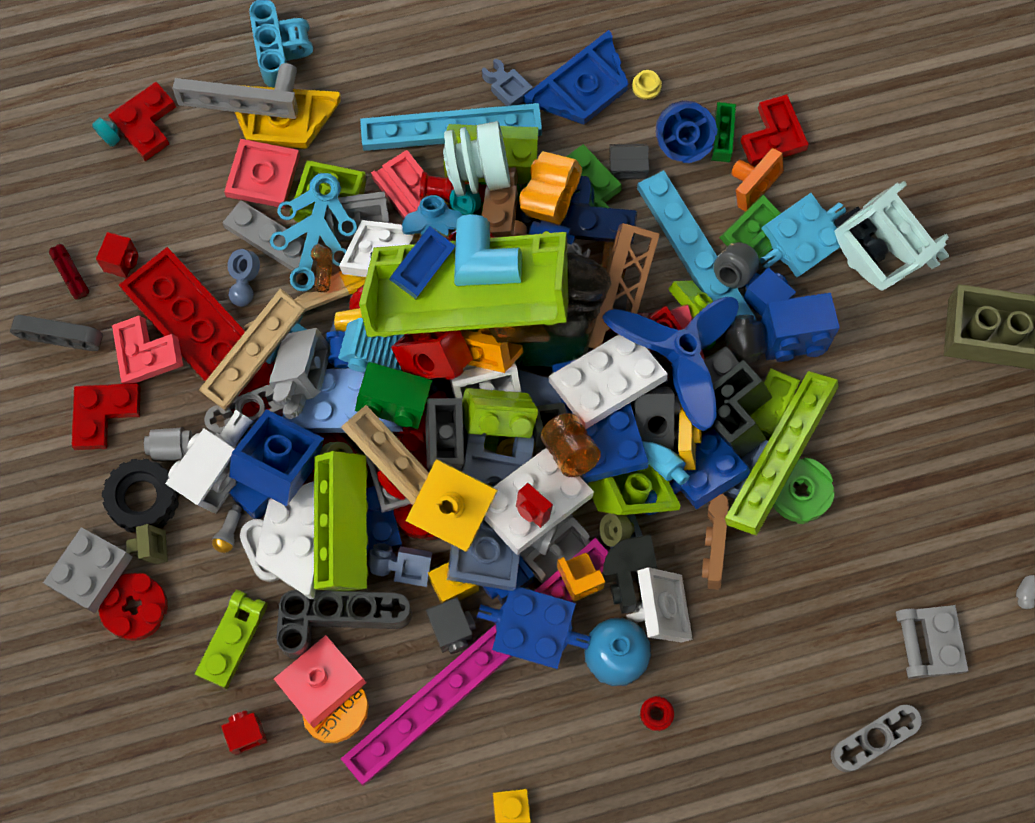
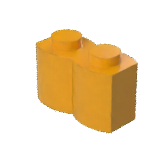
M544 151L541 152L538 159H535L532 163L530 170L532 178L527 187L522 189L519 196L520 209L526 216L558 225L563 222L570 205L571 196L578 186L582 173V167L578 161Z

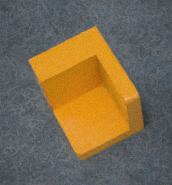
M587 553L567 561L564 557L557 560L558 571L573 602L604 589L605 580L601 571L595 570Z

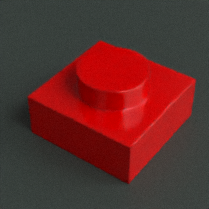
M528 482L518 491L516 507L519 514L526 521H533L541 528L550 520L553 504Z

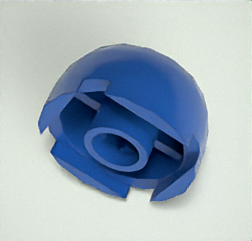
M681 100L670 104L661 112L656 122L655 134L659 147L668 158L682 161L683 163H692L701 160L711 151L718 129L715 118L706 107L694 101Z

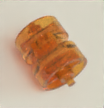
M572 413L561 414L550 420L542 429L541 440L549 453L553 455L555 463L564 476H581L589 472L598 463L601 456L600 449L590 435L588 436L586 428L577 415Z

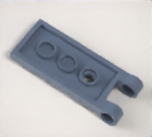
M466 432L462 472L486 484H498L532 459L534 435L531 438L515 437L512 457L483 452L486 434L477 435ZM483 520L467 552L451 545L447 580L513 591L516 588L520 553L516 555L491 526Z

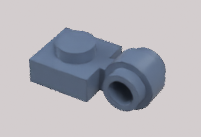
M378 543L373 545V549L369 551L367 565L370 568V572L374 575L385 576L392 570L395 571L394 582L427 587L428 572L430 571L433 552L400 546L398 556H395L390 545Z

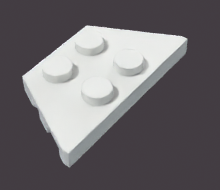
M314 481L301 486L288 506L273 499L268 500L254 560L259 566L274 574L309 599H314L316 590H314Z

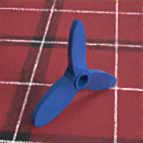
M723 297L710 303L682 330L661 325L646 317L624 310L613 309L605 312L602 318L609 328L638 345L664 355L672 363L674 386L686 416L697 429L702 431L708 430L714 424L716 418V399L710 373L700 352L716 341L732 324L738 313L739 305L737 299Z

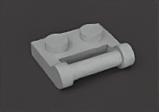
M956 605L896 611L897 622L901 623L908 658L909 667L906 668L908 679L968 672ZM915 621L922 622L930 665L922 664Z

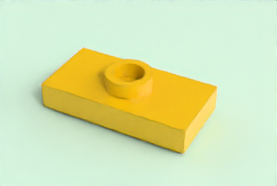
M680 403L678 452L680 458L685 462L684 471L696 470V444L702 443V431L690 422Z

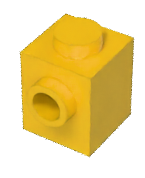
M449 562L428 572L429 580L441 603L456 597L460 601L479 591V585L447 580Z

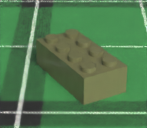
M958 284L948 298L944 356L1035 370V296Z

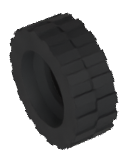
M132 459L130 462H123L116 470L113 469L109 478L104 482V491L102 490L104 502L102 503L109 517L120 528L123 527L127 532L133 533L136 532V527L146 524L158 528L162 526L163 528L167 521L175 515L174 511L178 508L179 504L177 500L179 493L165 484L169 479L168 471L159 463H153L149 459ZM145 481L155 487L157 492L156 501L152 507L145 511H133L126 505V491L132 484Z

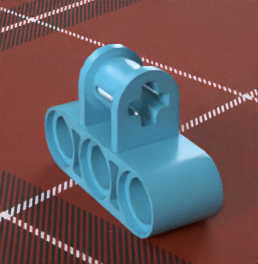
M256 0L251 4L249 13L258 65L264 83L275 88L281 64L287 63V60L307 57L313 52V44L308 38L310 27L308 21L302 18L279 21L273 2L270 0Z

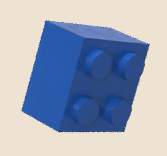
M831 292L768 302L758 326L766 361L776 359L777 362H786L792 360L795 356L807 354V357L823 355L828 351L840 328Z
M266 409L233 450L229 477L288 506L314 470V456L320 454L324 438Z

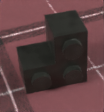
M744 360L713 384L716 399V418L712 426L741 459L766 440L750 415L773 398L763 380Z

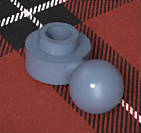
M245 249L234 251L228 260L229 274L236 279V283L229 290V299L238 307L247 306L253 300L254 293L248 283L257 276L260 269V260L257 254Z

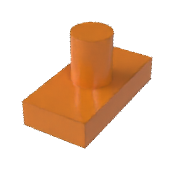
M772 148L756 167L743 160H738L735 163L731 175L743 181L736 189L738 208L746 211L759 197L764 195L784 172L782 152Z

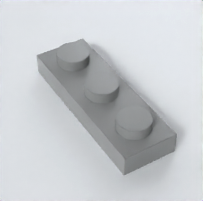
M240 200L222 222L224 228L293 271L295 268H298L305 240L298 237L289 242L285 249L275 250L270 245V237L273 233L283 232L287 228ZM282 235L275 236L273 239L274 245L282 247L285 244V238Z

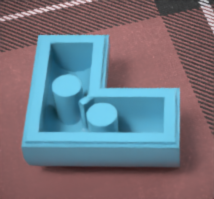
M472 214L459 217L456 225L455 285L521 283L522 251L520 247L490 249V223L488 219Z

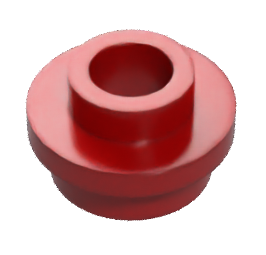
M654 696L643 703L640 710V718L648 729L662 731L673 722L674 709L667 699ZM652 709H660L663 713V718L661 720L653 719L651 717Z

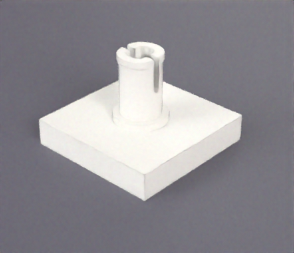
M650 567L637 570L642 601L636 602L635 612L626 615L627 619L636 624L645 621L649 638L675 642L693 640L682 575Z

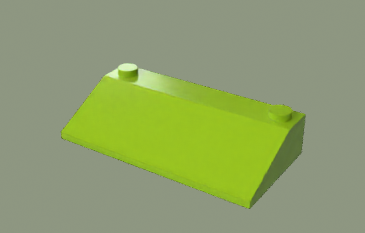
M557 232L490 238V249L520 247L522 251L521 283L456 286L454 283L455 246L416 299L389 280L415 244L374 247L359 303L367 337H389L401 334L566 323L568 309L567 233Z

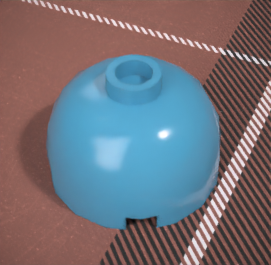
M610 618L597 624L588 636H591L590 642L586 641L589 646L587 650L584 649L585 663L600 682L610 686H626L637 680L646 671L651 658V646L645 631L638 624L625 618Z

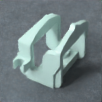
M905 181L899 184L896 183L872 198L863 206V209L851 216L834 231L839 246L848 259L849 267L856 269L862 277L880 290L892 286L908 274L921 268L925 263L931 269L939 266L940 263L937 261L936 256L940 261L949 257L947 251L943 248L947 245L945 241L949 238L948 235L944 234L933 240L897 195L907 185ZM867 218L877 228L875 232L877 238L882 239L886 243L888 250L905 263L888 277L884 275L850 232L851 228Z

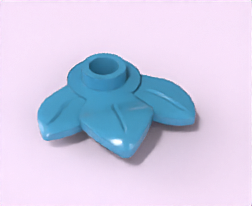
M436 195L426 196L420 201L417 211L406 215L402 223V232L405 235L421 233L422 236L427 228L431 226L447 238L449 229L455 230L457 219L463 215L459 211L449 209L443 198Z

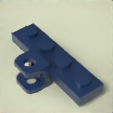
M581 176L578 186L571 196L567 214L560 224L561 226L571 228L570 235L575 236V239L614 242L620 224L625 223L636 227L637 211L594 207L595 192L590 179L587 176ZM518 201L515 220L526 225L527 235H529L533 221L541 223L542 220L526 216L520 209ZM633 234L631 244H634L635 234Z

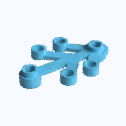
M320 173L313 177L309 185V191L290 202H282L277 209L278 216L281 219L291 220L296 215V211L315 202L312 215L283 232L273 233L270 237L272 248L283 250L288 246L289 242L307 232L299 267L295 268L290 274V283L298 291H307L315 283V275L311 268L319 236H321L331 253L330 259L334 265H340L334 259L335 252L342 251L346 253L347 251L340 246L324 219L327 205L339 222L338 231L341 235L351 236L357 229L356 222L349 218L338 199L340 183L335 176L329 173ZM327 183L331 188L330 193L327 195L321 194L319 192V185ZM282 206H291L293 209L292 215L289 217L283 216L281 214ZM344 221L352 223L353 230L350 233L342 230L341 226ZM282 235L285 238V244L282 247L274 245L273 239L275 236ZM299 273H305L308 276V282L305 285L297 283L296 276Z

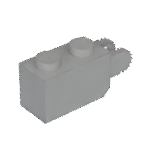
M317 328L288 333L277 351V358L270 375L269 384L274 390L272 398L274 403L279 407H284L282 412L288 419L299 416L303 411L302 408H304L306 399L314 398L321 391L328 365L327 357L330 356V345Z

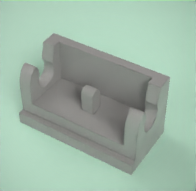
M385 191L338 197L349 218L356 222L357 229L361 220L389 223ZM327 205L325 212L326 222L337 241L352 240L355 233L351 236L341 235L338 231L339 222ZM344 221L341 228L344 232L350 233L353 230V225L349 221Z
M572 514L557 524L558 528L546 556L540 554L538 549L532 546L520 553L533 572L535 580L540 585L558 571V559L564 557L566 561L570 560L590 543L588 539L590 537L589 534L575 520Z

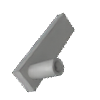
M284 63L279 66L274 90L175 78L172 89L178 105L296 119L298 106L295 92H293L297 68L291 64Z

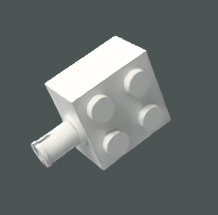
M235 410L220 434L216 433L214 435L203 428L200 433L195 434L189 441L188 451L183 459L177 461L171 467L168 473L169 479L165 484L196 505L216 514L228 497L229 491L236 485V480L229 477L231 454L253 421Z

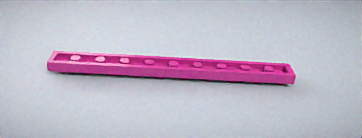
M594 538L574 557L587 553L595 570H600L602 574L604 561L609 552ZM556 571L534 590L535 592L573 602L559 571ZM496 624L341 758L342 762L363 787L512 657L492 650L496 637Z

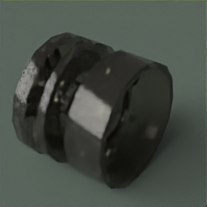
M567 253L566 323L554 325H539L559 336L579 338L591 333L600 313V307L604 303L611 287V279L606 270L595 261L582 255Z

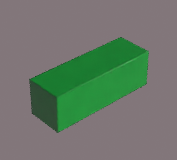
M717 102L715 121L718 131L712 144L711 161L730 163L733 151L736 104Z

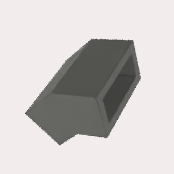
M609 144L610 173L617 180L647 179L649 174V146L647 144Z

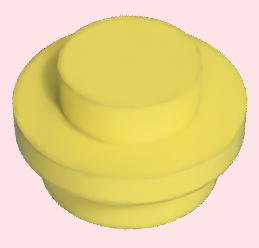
M651 70L641 71L634 77L632 82L634 94L641 99L648 100L657 97L662 88L661 79Z

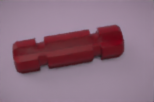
M57 244L51 247L49 254L73 298L79 300L87 296L89 290L65 246Z

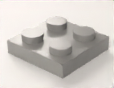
M81 527L43 583L95 614L133 557L126 551Z

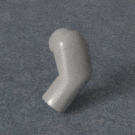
M1035 575L1026 576L1016 591L1017 603L1023 609L1035 607Z

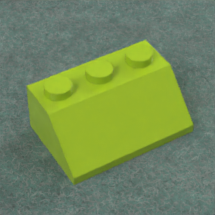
M448 124L447 130H454L457 143H461L460 128L466 127L471 141L477 140V125ZM500 126L508 168H517L518 184H528L532 178L530 174L532 163L537 159L538 127ZM444 161V174H445V178H447L448 175H447V171H446V167H445V161ZM484 177L478 178L479 182H486Z

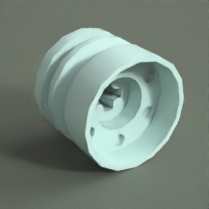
M499 121L477 125V140L471 141L466 127L460 128L461 143H457L454 130L444 132L445 145L443 154L448 179L451 181L457 197L466 195L465 181L467 180L473 194L478 193V178L484 177L490 191L511 186L507 156Z

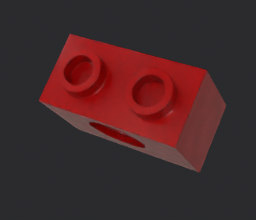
M460 330L405 334L391 346L403 372L430 380L445 377L447 380L454 379L464 372L463 368L473 360Z

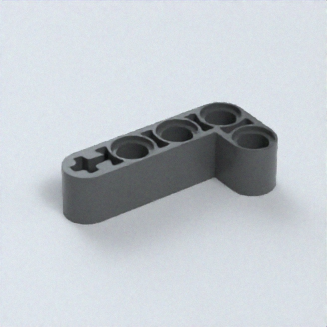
M290 590L281 597L279 603L277 644L286 656L298 659L310 649L312 627L401 629L411 621L412 609L408 599L398 593L316 590L315 598L309 599L298 590ZM293 602H304V610L300 614H289V606ZM328 602L338 604V609L332 616H324L321 613L322 607ZM362 603L372 606L371 612L365 617H357L354 614L355 608ZM378 604H381V606H382V608H383V611H381V615H382L381 618H378V617H379ZM395 605H400L402 611L398 613L397 618H393L390 611L394 610ZM292 634H300L302 636L301 644L293 649L287 648V638Z

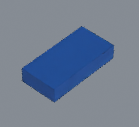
M429 226L389 280L416 299L456 245Z

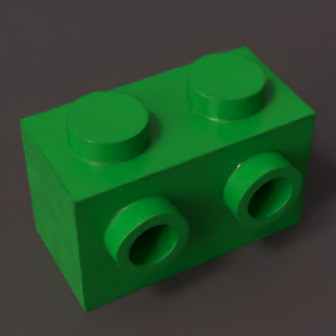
M368 362L358 393L355 411L358 412L367 405L378 418L394 422L401 427L418 429L432 380Z

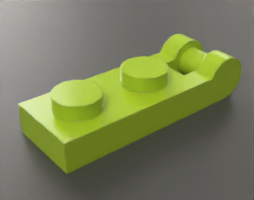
M235 590L195 675L227 689L261 622L268 603L260 599L254 601L247 598V593ZM241 609L250 613L246 622L237 618Z

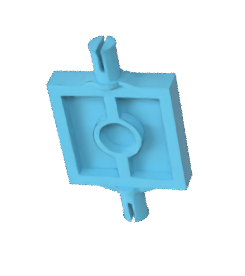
M809 193L765 224L761 229L769 238L773 250L760 258L761 264L772 258L763 267L766 269L770 268V266L781 260L789 266L797 278L837 250L840 246L834 232L837 229L834 221L844 215L846 209L844 207L837 213L835 211L844 205L837 203L826 211L821 207L813 194Z

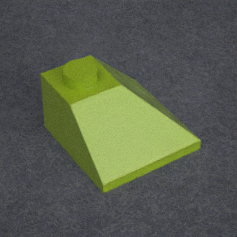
M648 465L647 469L588 483V486L594 491L592 499L599 512L628 515L678 511L681 507L669 481H666L650 465ZM651 490H654L657 494L656 502L644 504Z

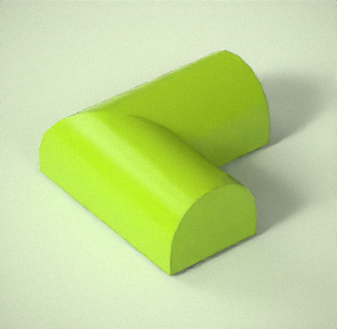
M307 160L294 199L309 191L311 180L320 173H329L337 178L340 183V194L338 197L364 194L366 173ZM327 183L319 185V192L321 194L327 195L330 193L331 188ZM315 202L296 211L293 220L300 222L312 215ZM292 207L290 209V215H292L293 213Z

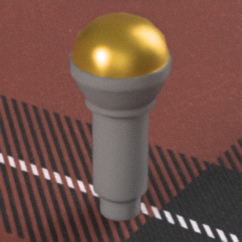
M233 505L228 511L222 529L213 536L212 545L216 551L226 553L234 547V532L241 517L242 507Z

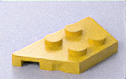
M247 86V87H255V88H263V89H272V90H274V88H272V87ZM293 89L298 106L296 119L235 112L245 140L281 147L307 149L341 102L340 92Z

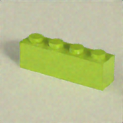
M331 451L314 456V590L354 591L367 588L368 502L366 500V480L368 470L366 467V455Z

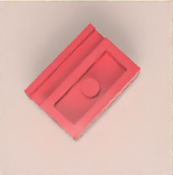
M406 150L383 164L382 168L378 171H372L371 176L381 191H385V196L403 219L409 213L417 211L421 201L419 199L421 176L424 171L409 151Z

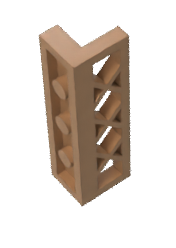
M625 223L619 225L592 319L589 341L587 340L586 347L595 349L602 345L605 332L610 329L602 317L608 310H613L614 300L626 294L632 305L630 312L638 313L659 239V233ZM633 234L650 238L647 252L637 258L630 247ZM629 253L632 260L625 264ZM645 257L643 267H641L638 261ZM635 264L640 273L638 283L627 288L621 278L622 272L626 267ZM620 283L623 291L616 295ZM636 288L635 296L633 299L630 294V291Z

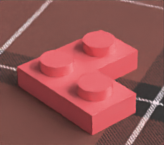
M140 315L112 325L121 383H138L183 366L177 336L169 334L150 341L146 319Z

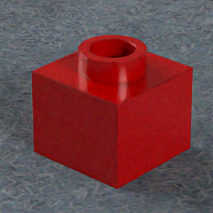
M107 232L96 260L103 272L127 278L130 269H133L137 264L138 251L131 238Z
M248 711L236 713L228 718L229 723L221 725L229 750L234 755L241 754L268 742L260 719L254 712L248 714Z

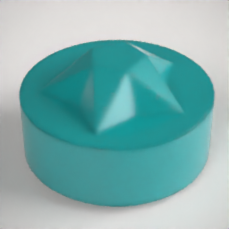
M99 117L92 123V128L110 147H114L121 140L118 135V128L112 121H106Z
M465 184V196L457 197L453 189L450 194V204L453 210L459 211L462 215L476 213L480 209L479 192L473 194L469 184Z

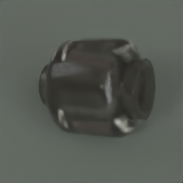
M753 315L736 316L735 321L725 331L726 347L729 348L739 363L743 360L746 363L758 361L760 359L759 356L767 350L765 324L754 320Z

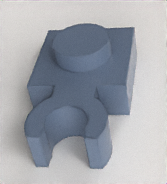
M498 59L493 60L496 72L492 73L485 67L482 68L484 81L492 84L491 92L506 106L519 105L524 101V95L533 89L515 69L506 73L503 63Z

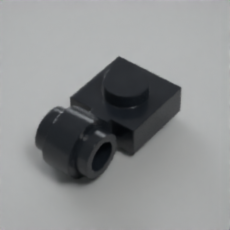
M856 207L834 221L836 228L861 209ZM867 218L851 228L850 232L873 261L878 264L888 254V247L882 239H874L872 237L877 228Z

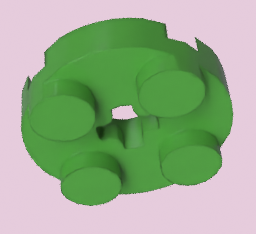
M799 459L774 503V509L784 518L795 521L798 524H806L809 521L820 518L829 509L834 500L833 479L830 472L823 464L814 459ZM805 483L808 486L806 492L809 496H797L793 485L797 484L800 486Z

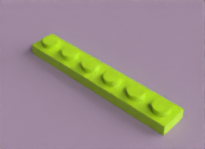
M810 371L807 372L725 517L727 526L757 536L836 393L838 379Z

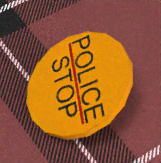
M360 688L314 728L302 715L305 728L313 738L323 743H339L351 738L361 729L367 718L369 703L366 693Z

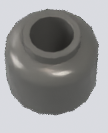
M741 242L731 243L717 256L714 262V273L716 278L725 286L734 289L742 288L750 282L758 271L760 260L755 250L749 245Z

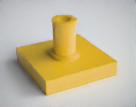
M436 459L406 521L467 552L498 489Z

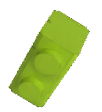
M466 388L462 400L463 424L468 434L482 435L485 433L492 436L531 438L538 415V408L532 402L528 393Z

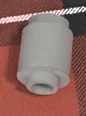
M183 427L151 429L149 436L144 438L145 454L147 456L151 455L153 462L182 460L188 451V443L193 437L192 431L184 430Z

